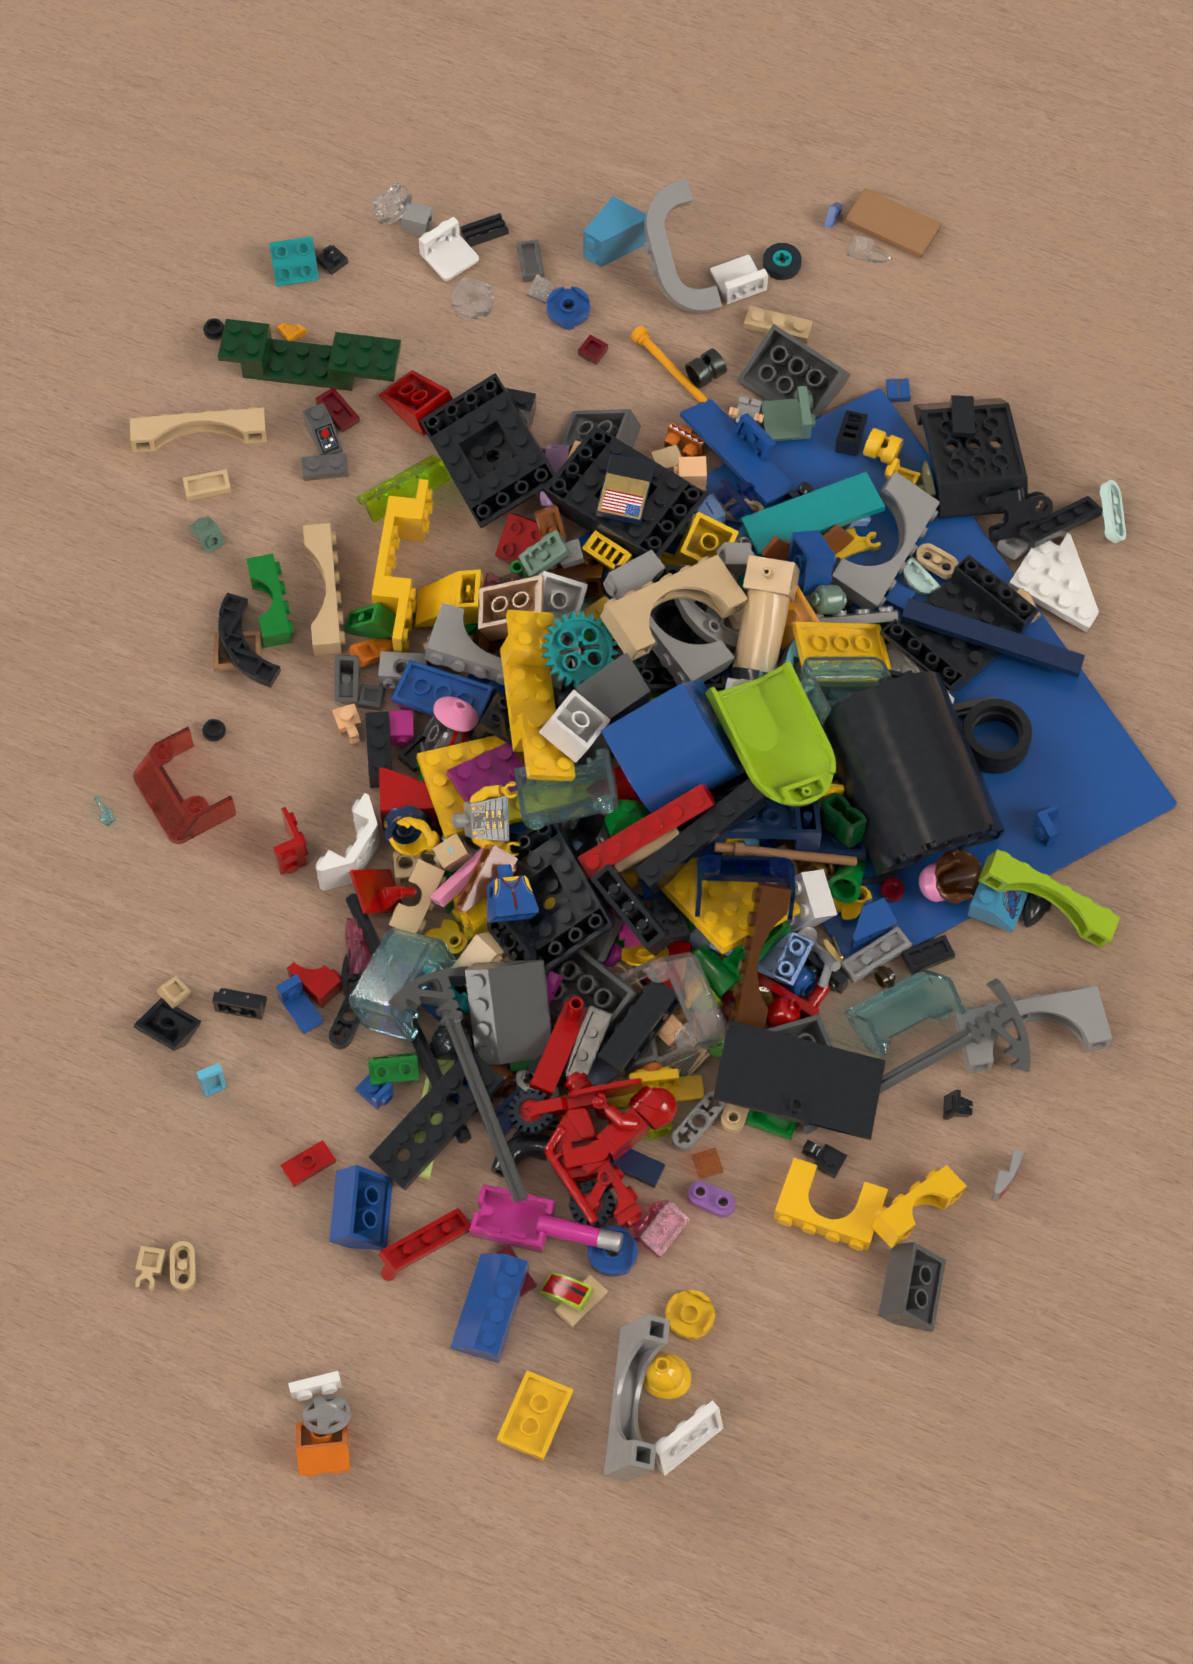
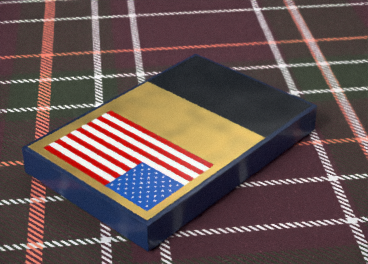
M610 454L596 509V516L641 525L655 463Z

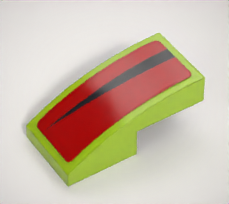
M551 1272L539 1294L558 1304L564 1303L582 1312L594 1290L593 1287L578 1280Z

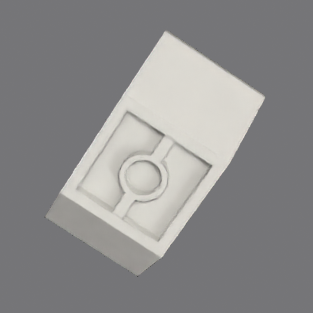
M364 793L361 799H357L352 807L353 822L357 832V840L354 845H350L347 848L344 857L328 850L326 855L321 856L317 861V878L319 887L323 891L353 883L349 872L351 870H364L380 845L378 824L370 797L366 793Z

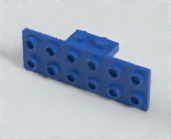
M712 399L681 411L680 417L764 505L784 498L786 493L797 489L769 459L776 442L748 413L741 415L736 425Z

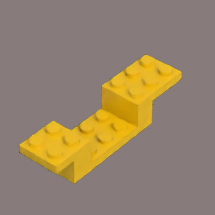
M419 479L416 499L396 496L388 497L373 583L372 603H380L396 614L392 636L394 652L409 653V633L413 632L414 626L412 614L416 613L417 599H415L416 588H412V579L391 576L392 570L396 569L397 563L395 550H399L400 540L424 542L425 534H429V514L432 515L434 504L432 501L433 490L429 489L428 480Z
M508 610L506 613L508 636L500 648L513 751L524 752L527 779L573 781L576 777L574 761L539 733L556 711L552 679L549 674L550 666L544 667L549 660L548 658H541V655L547 652V650L541 648V645L548 643L543 639V636L551 635L547 631L549 626L555 628L553 613Z

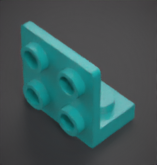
M312 236L269 243L276 286L319 280Z

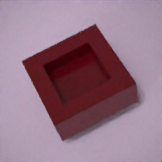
M589 335L578 349V355L597 365L607 352L608 344Z

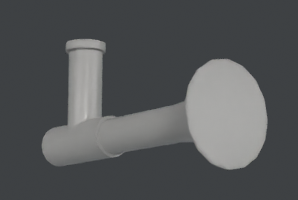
M804 927L797 934L814 941L811 950L825 963L818 985L827 988L832 971H838L841 964L816 942V930L812 927Z

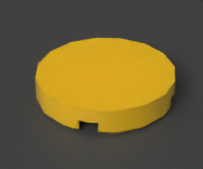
M690 1289L678 1292L672 1296L666 1306L665 1319L670 1320L669 1330L678 1338L696 1340L707 1335L713 1327L715 1310L709 1297L700 1291Z

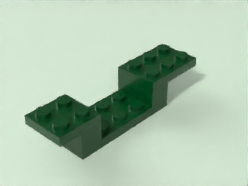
M226 319L218 352V360L240 363L243 378L330 389L334 387L338 390L352 391L355 377L394 382L401 350V340L335 332L333 345L328 346L272 339L270 324Z

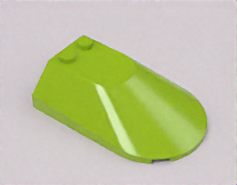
M790 661L785 662L782 666L758 679L717 692L715 687L709 688L705 692L746 773L761 793L771 800L784 805L803 806L817 801L829 790L833 774L836 772L834 752Z

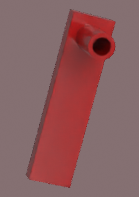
M757 972L761 995L771 1001L782 995L796 999L801 1007L800 1019L819 1015L820 1009L818 1007L830 991L829 986L824 988L817 983L807 999L803 1000Z
M572 997L569 1002L565 1001L532 1078L530 1088L538 1089L542 1093L553 1096L588 1009L583 1008L584 1003L580 997Z
M457 1208L380 1250L378 1256L385 1264L381 1271L382 1278L386 1281H392L400 1270L469 1233L471 1223L461 1210Z

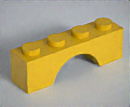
M947 1165L940 1170L935 1168L926 1176L924 1182L917 1181L909 1189V1193L906 1195L903 1193L899 1194L892 1201L890 1207L883 1206L874 1215L876 1220L872 1228L892 1249L906 1239L915 1227L916 1223L912 1213L914 1207L931 1205L943 1211L961 1197L967 1186Z

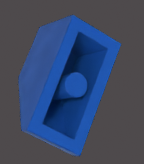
M884 897L879 900L876 898L871 899L863 905L864 907L862 908L850 944L852 949L876 939L896 927L897 920Z

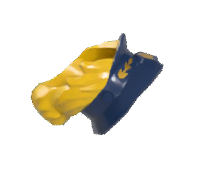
M412 805L393 808L384 818L385 839L400 854L420 856L424 851L434 852L432 848L440 844L438 833L431 831L427 814Z

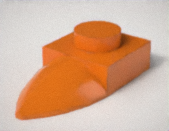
M370 639L351 645L349 652L351 655L359 656V665L362 668L380 662L381 651L390 652L393 649V642L389 639Z

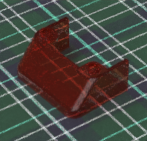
M188 726L155 743L133 772V779L166 836L174 844L185 843L236 816L231 795L211 806L201 796H191L183 800L164 769L163 765L169 763L175 756L194 747L191 731Z

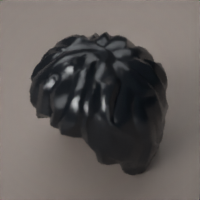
M462 1019L461 1026L470 1049L473 1051L475 1047L472 1026ZM439 1025L431 1038V1050L439 1060L448 1059L454 1061L459 1057L446 1026Z

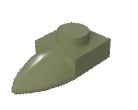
M924 461L921 470L922 482L918 487L935 498L936 492L928 462Z

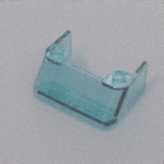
M809 657L805 659L801 667L800 683L822 726L831 711L829 704L837 703L856 691L879 684V680L891 676L886 664L877 657Z
M924 970L849 1008L845 1014L868 1051L884 1057L887 1055L885 1051L889 1049L888 1045L891 1044L890 1038L927 1018L941 1021L950 1017L951 1012L963 1015L966 1011L950 977Z

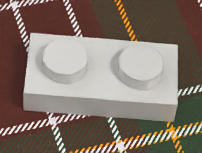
M338 1371L288 1383L292 1400L297 1399L298 1401L310 1399L313 1394L321 1392L324 1395L332 1394L337 1391V1388H342Z

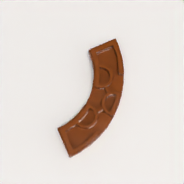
M837 523L822 535L835 555L854 539L849 532ZM775 535L762 550L761 554L766 558L787 561L791 541L784 540Z

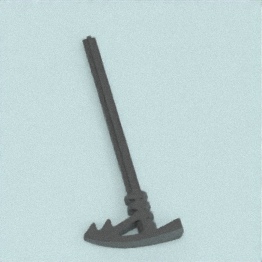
M468 966L440 970L420 976L404 985L390 998L388 1004L400 1012H403L407 1007L415 1010L421 1003L439 1007L435 1011L437 1016L442 1017L439 1021L440 1025L446 1026L513 1201L518 1203L528 1198L461 1026V1020L464 1018L461 1011L456 1010L460 1006L458 1001L453 1000L455 997L454 991L448 989L451 985L461 987L466 984L465 970ZM429 986L431 987L432 991L419 988Z
M995 978L986 984L1002 1002L995 1007V1013L991 1011L985 1012L984 1019L978 1016L975 1018L974 1025L970 1022L965 1023L963 1031L882 1076L880 1093L969 1043H976L978 1045L981 1043V1037L990 1038L992 1035L991 1031L993 1030L1009 1043V1047L1003 1050V1053L1017 1058L1016 1061L1010 1064L1011 1067L1029 1072L1030 1046L1027 1031L1017 1007L1002 982ZM1012 1020L1018 1039H1015L1002 1025ZM800 1123L806 1135L819 1128Z

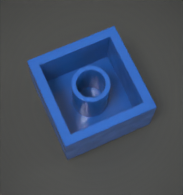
M818 530L792 532L787 561L796 563L800 569L798 586L804 596H811L817 586L830 585L832 583V569L836 563V556Z

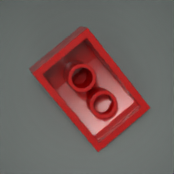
M413 370L379 394L380 399L411 429L423 436L427 433L419 420L453 399L447 388Z

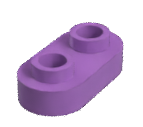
M696 1181L688 1189L689 1202L693 1206L714 1216L726 1218L732 1215L735 1210L734 1197L730 1193L707 1182ZM703 1190L705 1194L699 1196L696 1194V1191ZM720 1200H725L728 1204L726 1206H721L718 1202Z

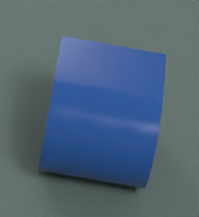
M702 679L683 682L600 730L631 786L651 813L700 784H705L711 792L745 772L742 769V763L705 694L707 688Z

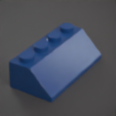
M506 1254L480 1255L450 1349L499 1363L520 1293L529 1270L527 1260Z

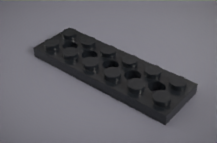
M472 1051L488 1096L491 1098L504 1084L505 1079ZM459 1059L369 1156L379 1168L405 1191L479 1111L471 1089L466 1088L464 1085L467 1078ZM451 1096H460L458 1105L454 1107L448 1105V1099ZM434 1114H443V1121L440 1124L433 1125L431 1123V1118ZM418 1132H426L424 1142L416 1143L414 1141V1137ZM409 1150V1158L403 1162L398 1161L399 1152Z

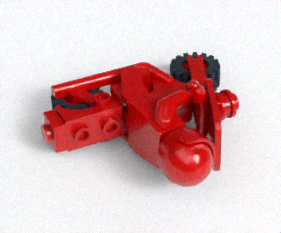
M578 1071L566 1078L567 1083L564 1087L571 1091L568 1093L569 1098L558 1097L550 1099L544 1092L542 1093L538 1089L532 1090L531 1088L525 1092L523 1090L520 1091L518 1096L515 1095L513 1101L509 1104L510 1110L508 1111L513 1126L522 1134L526 1133L528 1136H532V1134L540 1135V1132L548 1130L547 1127L551 1126L554 1117L564 1115L548 1141L544 1153L570 1194L569 1208L576 1222L601 1227L600 1225L606 1224L608 1219L612 1218L614 1214L615 1219L622 1228L625 1226L631 1228L641 1221L639 1217L643 1213L635 1202L638 1196L631 1186L626 1188L621 1179L624 1178V1175L617 1165L612 1167L610 1163L612 1160L615 1163L650 1132L649 1127L657 1130L668 1125L674 1119L677 1113V1101L674 1095L662 1087L650 1088L647 1085L643 1087V1082L640 1078L592 1087L591 1081L586 1079V1073L580 1074ZM636 1093L630 1098L628 1103L630 1109L625 1113H621L614 1105L610 1106L607 1102L608 1098ZM594 1107L598 1119L608 1120V1126L598 1135L588 1112L589 1109ZM594 1178H597V1179H598V1181H596V1183H595V1182H592V1181H587L588 1183H585V1184H584V1183L582 1182L581 1184H579V1185H580L579 1187H578V1186L576 1185V1183H575L576 1181H581V1180H586V1179H590V1180H591V1179H594ZM613 1188L618 1196V1206L616 1210L614 1205V1198L610 1191Z

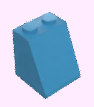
M612 196L583 231V257L588 262L603 267L644 246V242H646L644 232L646 214Z

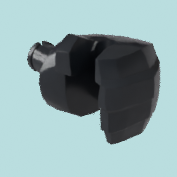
M588 807L574 812L568 817L563 827V832L572 843L575 840H579L582 843L577 850L579 856L611 838L604 821L605 816Z

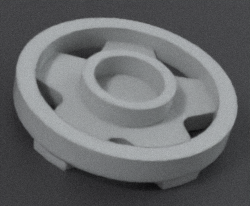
M318 1396L303 1411L305 1427L316 1434L335 1433L343 1429L351 1418L350 1406L341 1396ZM310 1422H317V1426L312 1425Z

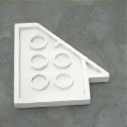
M1067 533L1060 546L1048 541L1034 549L1031 548L1008 585L1015 591L1021 588L1029 591L1034 603L1086 633L1099 614L1073 539L1069 533Z

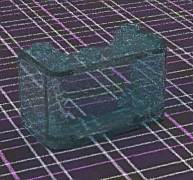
M391 928L385 933L366 970L362 973L355 989L351 992L349 996L350 1007L366 1029L413 1041L418 1032L416 1028H413V1018L419 1016L416 1009L412 1010L409 1007L400 1012L389 1005L388 1001L410 981L425 974L443 969H451L457 960L441 939Z

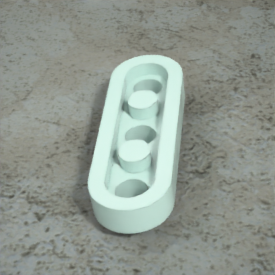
M1109 480L1101 484L1100 487L1103 507L1102 515L1105 523L1104 533L1109 541L1118 543L1126 539L1122 496L1117 483Z

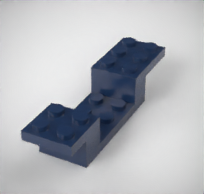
M713 796L716 803L725 798L724 796ZM764 797L767 803L764 808L750 819L718 836L693 857L722 858V852H714L715 842L724 843V838L792 839L793 850L854 856L857 857V860L866 859V847L863 841L851 848L847 847L837 840L834 833L823 828L820 822L818 800L808 805L789 806ZM702 815L696 817L695 819L691 820L690 822L686 823L678 829L682 832Z

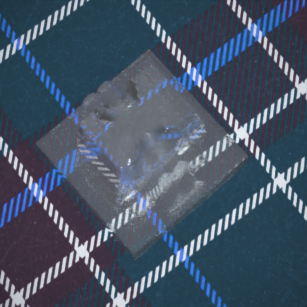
M537 274L526 296L546 304L549 295L556 289V285L549 283V279Z

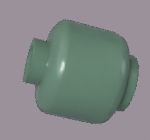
M819 585L811 594L810 603L818 614L836 615L846 605V594L838 585Z

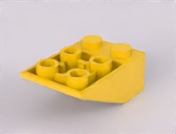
M481 569L457 571L418 589L415 627L434 626L442 603L465 609L463 615L464 624L478 623L479 589L486 587Z

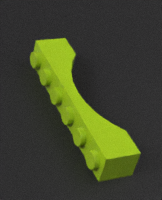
M997 849L987 857L978 880L997 892L1008 890L1024 891L1048 900L1068 917L1081 938L1099 948H1102L1113 939L1120 919L1118 915L1114 914L1110 909L1094 903L1089 897L1072 891L1069 886L1054 881L1049 875L1036 871L1029 864L1016 860L1005 851Z

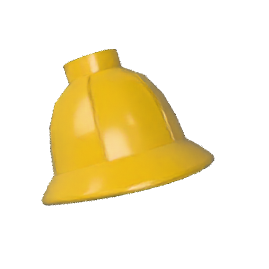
M660 1352L657 1353L651 1362L642 1386L647 1392L657 1398L676 1399L684 1395L690 1388L692 1381L691 1372L688 1365L675 1354Z

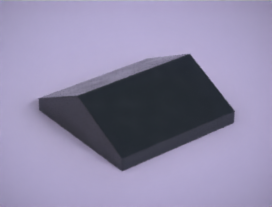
M160 998L134 1024L133 1028L175 1051L186 1046L200 1026L201 1020L178 1007L172 1008L164 999Z

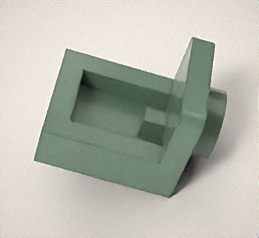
M209 516L199 518L189 526L191 533L200 541L206 554L225 545V540L219 526Z

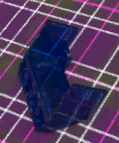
M703 855L696 860L694 867L695 917H700L702 880L759 881L765 883H786V886L792 890L787 911V920H792L796 893L794 863L790 859L764 856Z

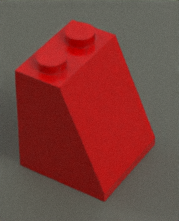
M379 768L380 814L383 831H385L383 821L393 808L409 805L425 812L427 818L434 817L439 825V820L425 782L387 768Z

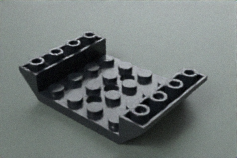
M1001 398L974 400L976 429L974 438L952 437L950 402L915 404L913 406L917 425H923L937 483L938 491L935 499L940 502L937 506L939 519L1003 514V508L995 507L990 509L982 503V496L996 490L1020 485L1023 486L1024 493L1028 494V477L1008 402ZM995 441L999 443L1001 447H994L990 444V442ZM975 443L979 448L972 449L968 444ZM953 445L958 450L951 451L946 446Z
M970 554L955 566L952 577L923 602L1021 635L1039 612L1035 606ZM894 619L880 631V635L925 672H938L948 691H961L1002 654L905 621L899 622L897 619ZM975 645L979 650L972 651L967 646Z

